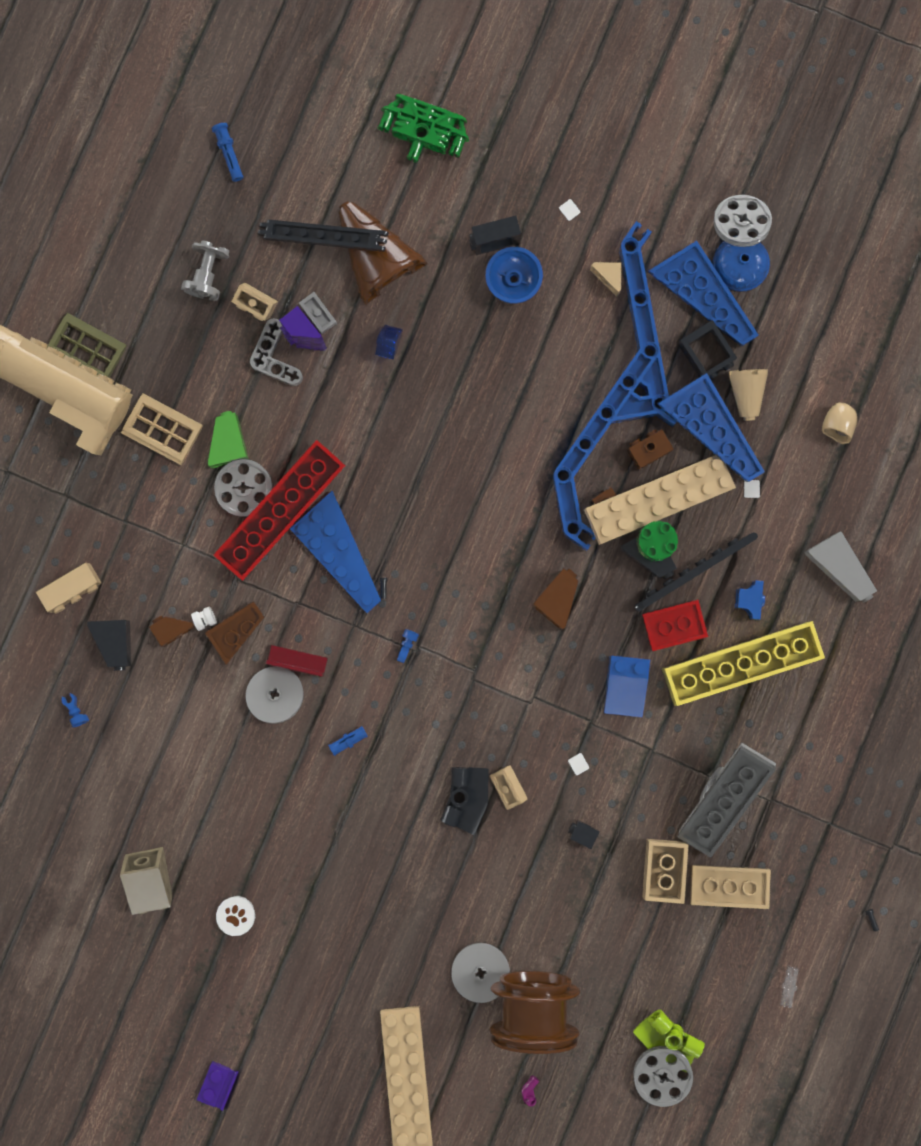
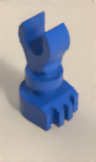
M405 629L402 635L405 637V641L403 640L401 643L403 646L397 658V661L402 663L405 662L409 649L413 647L412 641L417 642L419 637L418 633Z
M70 693L72 701L67 703L66 698L62 697V703L68 708L69 715L73 717L70 719V723L74 728L87 723L89 718L87 715L79 714L81 711L77 708V697Z

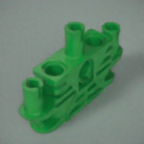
M396 94L394 102L381 108V111L384 113L378 129L382 132L385 129L384 132L389 133L394 117L397 119L392 128V136L412 143L406 157L409 161H412L413 158V162L417 163L423 147L445 155L451 137L454 140L448 154L454 156L455 153V157L459 158L464 143L469 142V137L464 127V124L467 123L466 118L449 110L402 94ZM400 103L403 105L402 108H398L397 106ZM454 124H458L459 129L454 128ZM419 132L426 133V136L418 137L417 134Z

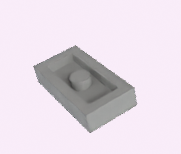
M315 292L299 302L321 334L337 324Z

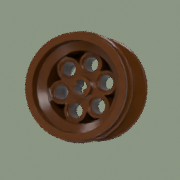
M518 971L500 976V981L491 986L490 989L495 995L503 997V1021L493 1024L489 1029L492 1034L491 1042L495 1046L508 1051L528 1054L560 1053L577 1046L579 1030L567 1023V1000L577 997L580 994V989L571 984L569 977L552 972Z

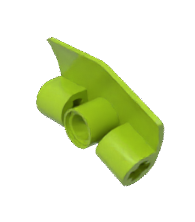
M660 1009L649 1015L633 1031L648 1049L656 1046H667L671 1050H679L688 1059L690 1066L694 1058L698 1059L705 1045L703 1041L683 1032L682 1027L674 1024ZM669 1054L666 1057V1062L674 1063L677 1057L674 1054Z

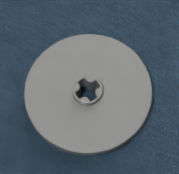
M278 666L268 667L259 671L250 680L246 690V702L251 713L257 719L271 724L281 723L292 718L300 709L304 696L303 686L299 678L291 670ZM277 690L279 697L273 699L270 694L275 693Z
M475 943L465 947L458 953L452 965V980L456 990L464 998L477 1003L489 1002L499 997L490 988L494 983L500 981V976L510 973L505 955L498 948L487 943ZM478 968H481L482 971L486 970L484 977L480 978V975L475 974L478 972Z

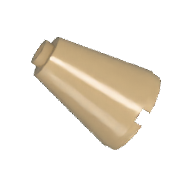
M768 369L729 371L739 416L744 417V421L755 420V416L760 414Z

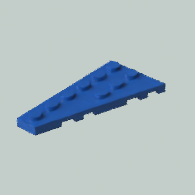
M697 241L649 270V274L708 321L713 320L718 329L741 347L759 336Z
M707 373L657 403L746 482H750L765 472Z
M331 491L293 525L290 530L366 613H369L381 602V599L333 491Z

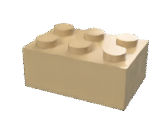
M646 839L642 894L645 901L684 904L688 844L686 842Z

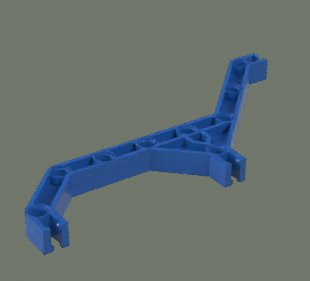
M637 221L623 239L619 253L638 352L553 474L563 534L585 551L591 545H586L578 538L581 531L592 536L591 539L593 540L596 537L593 530L582 523L574 476L611 424L654 416L671 427L677 422L666 414L665 410L655 407V401H662L669 397L641 252L652 231L647 229L642 234L643 238L637 241L632 237L634 232H637L642 227ZM626 245H631V246H633V247H634V251H632V252L627 251V250L625 249V246H626ZM635 297H642L644 299V303H637L635 301ZM645 349H652L654 355L647 356L645 354ZM623 380H631L633 386L626 387L623 384ZM640 386L646 391V396L640 397L634 393L636 387ZM608 410L611 413V417L604 418L601 411ZM587 441L590 445V448L586 450L582 449L580 447V442ZM566 472L568 479L565 481L560 480L558 473ZM570 524L577 526L578 532L576 534L568 532Z

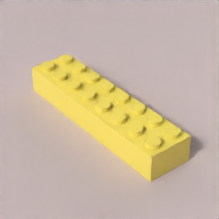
M813 621L663 668L662 671L674 706H679L824 659L825 656Z

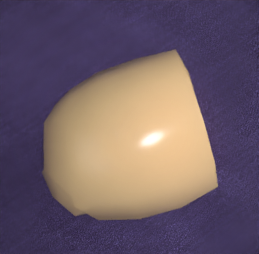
M836 403L828 411L821 431L840 444L849 443L857 425L856 411L846 403ZM836 430L844 433L846 436L839 435L838 433H836Z

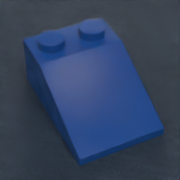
M609 656L604 713L643 717L649 677V659Z

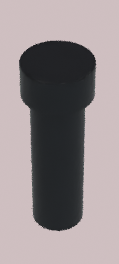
M380 578L381 599H386L388 578Z
M873 909L866 910L865 913L870 920L873 931H878L879 928Z

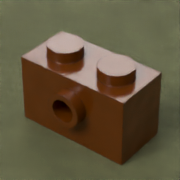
M655 429L646 435L647 438L643 441L637 439L629 444L631 447L627 452L638 471L674 450L663 430L657 432Z

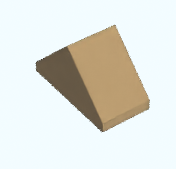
M594 262L591 265L590 271L617 297L621 291V263Z

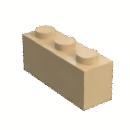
M84 563L40 589L36 594L47 612L57 614L63 611L68 603L71 602L73 604L81 600L83 594H90L96 591L98 585L102 584L92 565Z

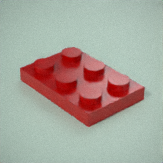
M699 600L642 614L651 651L708 637Z

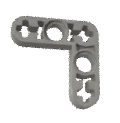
M270 319L265 324L251 356L250 364L254 370L291 386H298L303 380L301 371L272 358L282 335L280 329L282 325L278 319ZM275 323H276V324H277V327L279 328V330H274V332H273V334H272L273 337H276L275 340H274V339L271 338L270 336H265V335H266V334H268V335L271 334L272 330H271L270 326H271V325L274 326ZM263 341H271L272 347L269 350L262 349ZM260 350L262 353L268 354L267 357L265 355L262 357L264 364L256 367L255 360H259L261 357L258 351ZM280 365L282 367L281 373L273 374L271 371L272 367ZM286 368H288L287 372L291 375L296 372L299 377L298 380L294 379L291 381V378L285 375V378H282Z

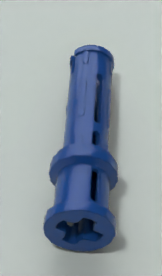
M219 123L211 129L218 140L217 146L219 149H222L232 181L237 182L242 180L244 176L232 147L234 141L228 133V124Z

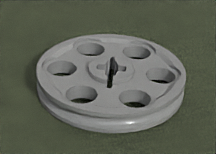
M735 195L728 197L718 205L713 223L716 233L723 241L738 247H749L760 243L766 238L770 231L772 216L766 204L758 198L749 195ZM735 204L738 208L731 210L728 208V205ZM752 204L755 205L757 209L749 210L747 206ZM724 217L728 219V222L721 223L718 219ZM763 218L767 223L760 224L757 222V219ZM735 231L738 233V236L731 237L728 233ZM755 232L758 236L751 238L747 233Z
M239 459L228 463L220 470L215 480L214 489L216 499L223 509L232 515L247 517L259 504L255 501V495L261 492L266 496L273 487L268 472L260 464L252 460ZM247 464L249 472L244 475L240 474V465ZM226 473L232 475V481L229 484H225L222 481V477ZM257 474L265 475L266 479L263 484L255 482ZM242 483H245L247 487L255 489L245 490V493H242L241 490L233 489V487L239 488L242 486ZM225 492L232 494V500L228 503L222 501V495ZM241 502L248 503L249 508L246 512L238 510V505Z
M656 1046L648 1049L638 1058L634 1066L633 1078L638 1093L645 1101L655 1106L667 1107L681 1102L688 1095L693 1083V1072L688 1059L679 1050H671L667 1046ZM674 1054L677 1057L674 1063L666 1062L667 1055ZM649 1056L657 1058V1062L654 1065L646 1063ZM680 1070H686L688 1075L686 1078L680 1079L677 1073ZM665 1072L668 1078L660 1080L659 1074L663 1075ZM641 1074H647L649 1080L641 1083L638 1077ZM673 1087L679 1088V1095L671 1096L669 1094L670 1089ZM653 1089L661 1092L658 1098L650 1097V1092Z

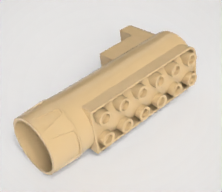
M0 325V378L52 405L50 414L83 431L76 445L90 453L101 456L112 434L117 430L127 414L133 396L130 393L131 389L118 383L114 385L113 379L100 373L97 376L98 371L83 364L81 365V362L66 356L63 352L48 346V344L33 337L29 340L21 334Z

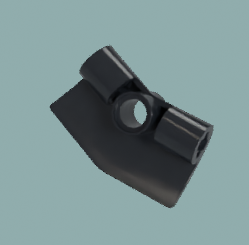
M451 768V796L440 818L441 822L452 827H458L472 835L475 834L488 804V768ZM457 792H462L465 795V799L458 802L454 799V795Z

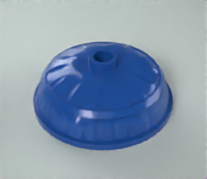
M724 241L714 254L713 266L728 289L743 292L758 287L765 280L770 268V259L766 248L761 243L749 247H738ZM746 256L748 261H743L741 257Z
M507 247L498 251L490 259L486 268V283L489 290L496 298L506 303L518 304L531 299L538 292L542 284L543 270L539 260L532 252L521 247ZM512 277L517 278V282L512 283L510 279Z

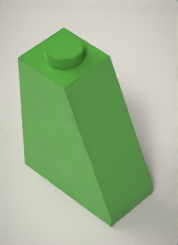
M226 411L221 413V416L216 417L208 465L212 469L225 466L235 460H248L239 419L235 412Z

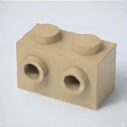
M247 283L239 285L231 301L236 304V307L252 313L255 318L261 321L271 317L278 303L275 299Z

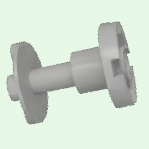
M201 241V244L194 243L192 248L204 255L201 267L196 269L193 281L185 280L182 282L181 290L197 298L203 299L210 296L209 300L217 301L220 291L212 287L214 274L211 271L215 258L228 259L229 250L222 247H212L213 244L208 241Z

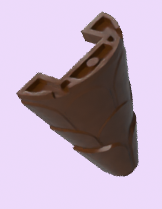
M347 201L339 207L338 214L341 227L389 232L388 237H380L387 239V244H379L386 247L385 252L348 248L360 298L365 305L380 296V290L408 271L413 274L428 264L421 254L404 243L399 236L384 227L377 218L356 203H349Z

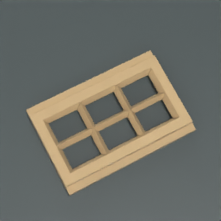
M143 393L121 433L182 465L203 425ZM144 406L157 412L153 422L139 415ZM161 415L175 422L170 431L156 424ZM137 418L151 425L146 434L133 428ZM178 424L192 431L187 440L174 434ZM154 427L168 434L164 443L149 437ZM171 437L185 443L180 453L167 446Z

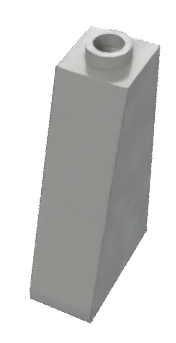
M841 531L804 552L813 563L855 602L862 600L864 603L872 599V594L877 592Z

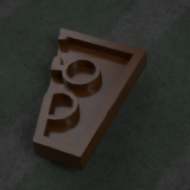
M255 601L205 632L226 665L264 619V615Z

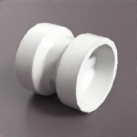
M210 606L204 608L202 612L191 614L198 631L205 629V626L217 624Z

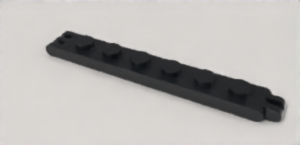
M269 219L267 223L260 222L259 227L265 230H258V235L264 236L266 240L385 252L386 247L379 244H387V239L380 237H388L389 232L382 230Z
M753 532L741 540L733 539L727 543L728 548L723 551L719 548L711 553L712 558L707 561L705 558L695 563L696 567L691 571L687 568L679 573L680 577L673 580L671 578L664 582L662 589L657 591L655 588L646 593L647 598L634 606L635 611L639 612L750 544L758 538L757 533Z

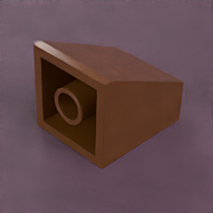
M563 568L532 605L560 630L566 627L578 585L577 575L569 568L567 571Z

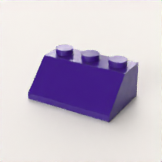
M298 306L279 320L282 325L280 329L290 345L295 344L297 348L325 351L327 349L321 334Z

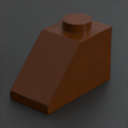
M159 616L152 621L153 625L149 626L162 647L167 646L195 628L193 622L166 616L164 618Z

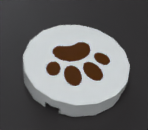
M240 896L224 900L216 913L219 928L231 936H239L248 932L256 918L252 903Z

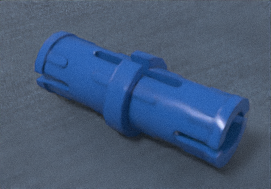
M361 726L348 735L344 734L341 739L328 746L333 755L336 756V754L348 747H354L355 743L367 738L368 735Z

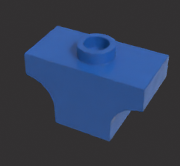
M755 580L752 581L748 589H736L735 609L745 610L750 620L761 619V607L765 605V595H763L764 581Z

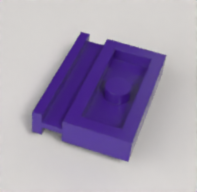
M212 1061L197 1100L212 1107L220 1108L223 1111L238 1071L231 1070L229 1067Z

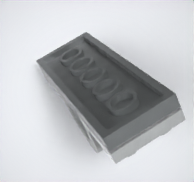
M741 743L725 767L717 768L708 780L700 796L699 803L679 829L678 838L711 858L774 773L776 763Z

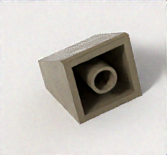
M163 847L126 854L120 877L132 915L145 914L149 911L164 910L171 907L172 892Z

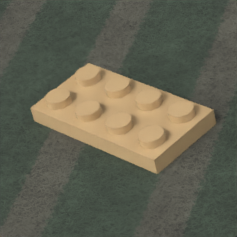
M692 865L690 904L769 909L771 870L765 868Z

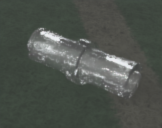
M787 966L785 982L782 983L783 993L780 1005L783 1007H793L794 993L798 988L796 982L799 968Z

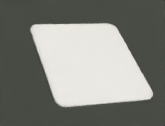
M571 199L559 207L569 221L580 213V210Z
M759 480L744 481L745 498L760 497Z
M581 753L568 760L576 775L589 769Z

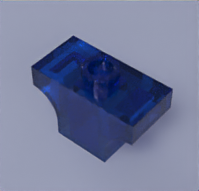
M384 325L377 337L375 355L394 359L403 329Z

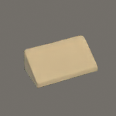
M510 765L490 775L507 810L527 800V796Z

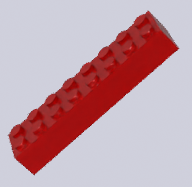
M316 440L213 556L243 581L346 465Z

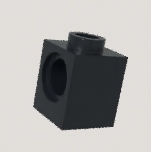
M577 819L576 823L572 822L568 833H570L569 838L592 849L600 831Z

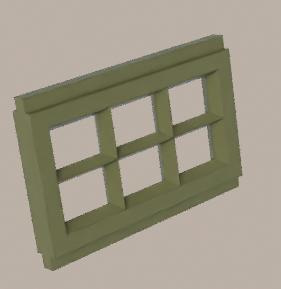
M69 313L64 316L48 346L63 352L66 356L81 362V365L83 364L98 371L97 376L100 373L109 378L127 347L126 344ZM68 325L82 332L77 341L64 335ZM85 334L99 342L94 351L80 344ZM61 338L74 344L70 354L56 347ZM102 344L116 351L111 360L98 353ZM78 347L92 354L87 363L73 356ZM95 356L109 363L104 372L91 366Z

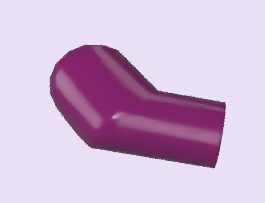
M534 1075L528 1079L521 1089L523 1101L529 1107L536 1104L534 1088L540 1082Z

